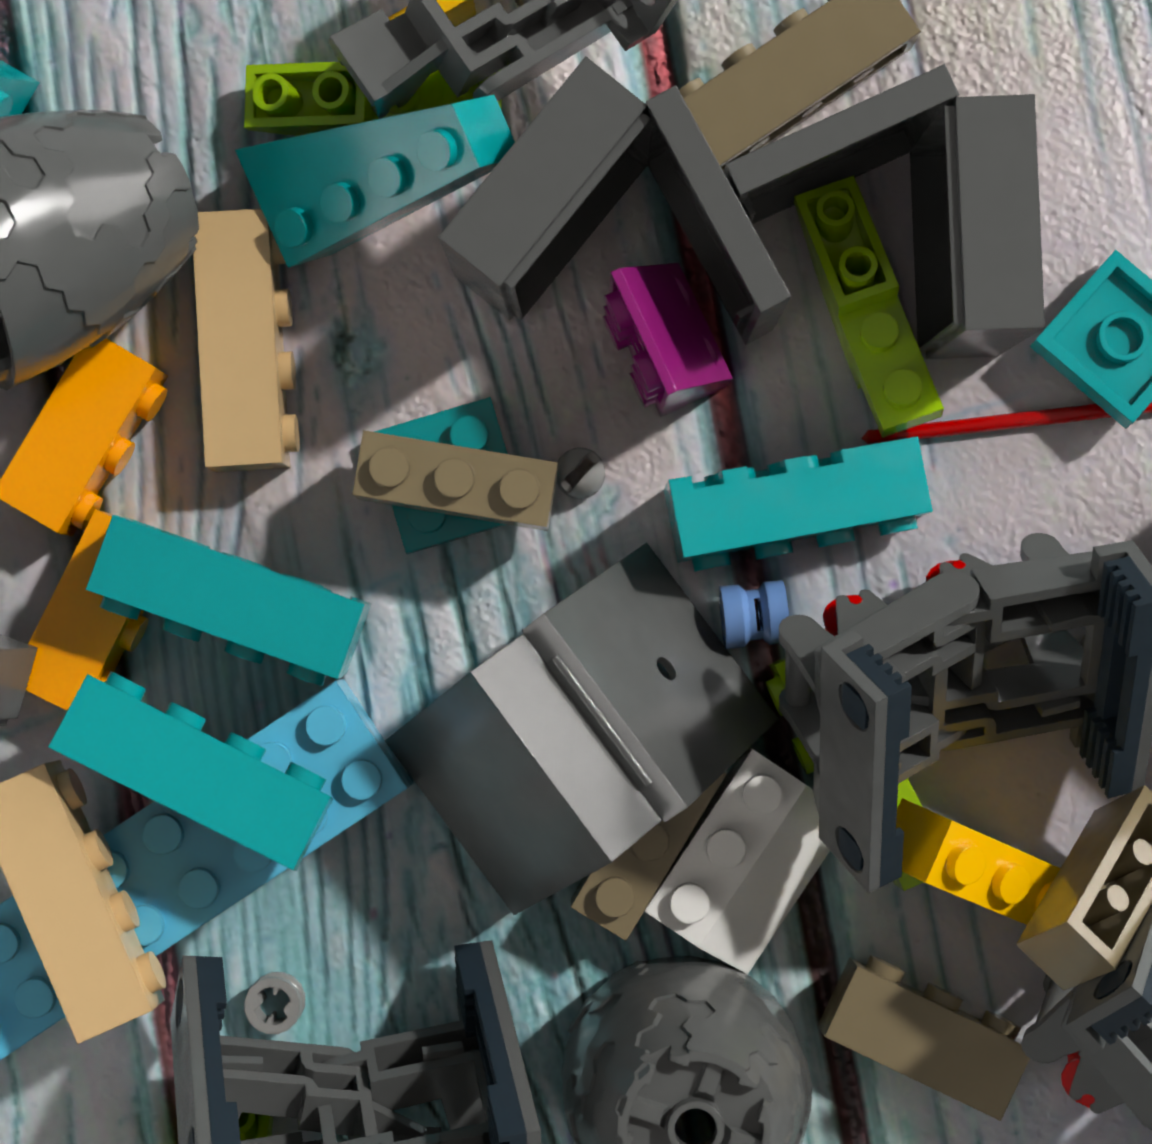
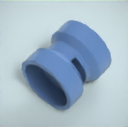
M783 580L763 582L758 589L744 590L738 584L719 586L720 620L725 649L744 648L749 641L761 639L769 645L781 644L779 642V624L789 616ZM754 599H757L760 630H757Z

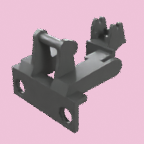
M410 0L405 13L389 20L383 9H380L331 35L328 43L340 64L348 70L370 102L372 110L380 119L386 116L393 106L396 105L398 108H401L407 104L429 75L437 70L457 98L467 93L472 86L486 79L473 92V98L495 95L497 101L610 32L615 36L624 51H627L655 34L678 0H514L519 7L508 14L500 2H497L454 27L436 0Z

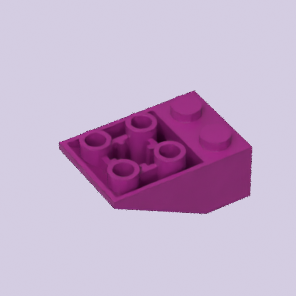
M679 263L624 267L611 272L609 293L604 295L607 305L603 306L606 315L602 317L616 349L619 351L626 347L629 348L634 364L630 365L632 372L629 373V376L644 408L655 404L660 417L729 386L733 379Z

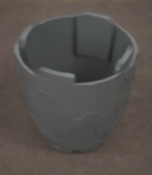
M86 109L0 116L1 389L9 390L49 369L58 367L68 358L86 348H92L106 339L150 302L176 275L196 250L195 245L198 241L195 235L199 230V221L191 183L176 154L169 152L160 153L154 144L162 141V135L147 120L146 116L118 111Z
M695 956L665 957L648 961H636L613 973L605 984L594 994L586 998L571 1021L568 1029L570 1035L565 1047L561 1076L564 1112L574 1144H687L676 1135L675 1124L679 1116L690 1109L705 1110L715 1120L714 1133L702 1144H802L812 1106V1083L807 1059L804 1056L795 1027L774 995L751 976L722 962Z

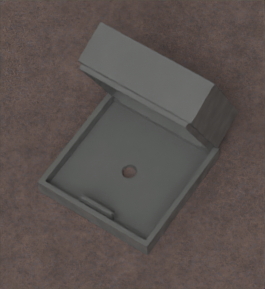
M586 56L438 236L454 276L508 320L515 316L521 321L639 175L648 167L745 345L773 331L791 298L790 292L677 86L669 88L644 103Z
M945 64L726 163L723 172L753 225L795 206L794 196L853 175L856 178L910 153L917 344L921 352H926V359L998 357L1045 328L1035 94L958 97V90Z
M647 542L542 614L522 630L523 634L468 673L385 740L513 915L522 912L612 863L663 820L665 823L688 808L779 720ZM657 662L666 669L669 679L661 674Z

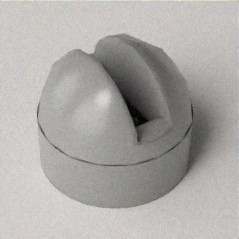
M573 448L559 458L556 482L564 494L575 499H585L596 494L602 487L605 479V467L601 458L595 452L587 448ZM587 457L594 466L573 488L565 479Z

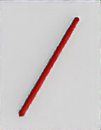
M1152 402L1142 414L1152 413ZM1097 404L923 423L883 438L879 429H870L865 432L861 439L868 445L916 436L920 440L1111 418V416Z

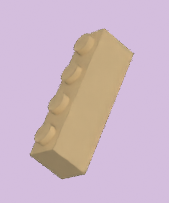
M261 208L198 212L199 230L195 235L198 242L195 245L196 250L193 253L205 467L214 472L291 468L290 452H299L300 434L297 415L287 414L286 390L296 388V366L293 351L284 352L283 327H291L293 322L289 288L280 289L279 264L286 263Z
M61 760L41 764L0 783V867L76 1042L79 1044L153 1011L165 1000L161 990L166 988V978L155 954L152 951L144 953L134 930L140 926V920L131 897L125 890L118 892L108 870V867L113 865V857L105 837L98 829L91 831L81 808L87 804L83 785L74 770L71 768L65 770Z

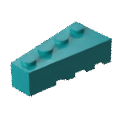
M489 95L235 149V152L287 267L290 268L333 255L490 173L513 146L515 140L495 95Z
M918 436L831 452L830 457L818 459L817 455L785 459L769 464L767 469L755 471L754 467L747 468V466L722 470L717 474L706 476L704 481L692 483L691 476L670 479L664 488L677 562L681 563L692 560L694 572L731 565L729 553L753 548L756 560L794 553L791 541L815 536L818 548L856 541L854 529L877 524L880 536L918 529L916 517L933 512Z
M113 515L86 590L103 596L99 607L135 620L138 619L141 610L165 618L162 629L169 633L197 642L200 641L203 632L228 640L224 651L231 655L261 664L264 655L268 654L290 662L286 671L287 674L320 686L324 685L326 676L339 679L347 674L372 605L370 602L352 596L349 599L335 594L332 590L284 573L283 575L261 564L226 552L221 553L212 550L204 544L119 515Z
M110 671L105 682L87 674L48 748L291 870L297 871L333 801L331 796L321 792L326 779L293 762H290L285 773L261 762L266 752L265 748L233 732L229 733L225 743L202 732L201 730L207 719L170 701L165 713L142 702L141 700L147 689Z

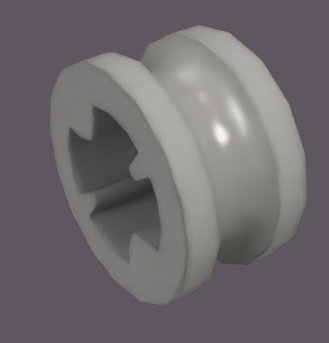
M271 972L262 976L248 990L244 1000V1012L249 1023L256 1030L265 1034H280L289 1030L301 1017L305 1008V992L302 984L294 976L285 972ZM273 988L274 995L283 990L288 995L290 1001L283 1008L286 1017L277 1019L276 1011L270 1016H267L262 1011L260 1005L267 998L264 989Z

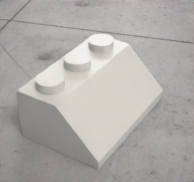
M749 748L737 759L717 789L646 907L645 912L696 947L748 975L830 851L819 839V815L813 789L754 749Z

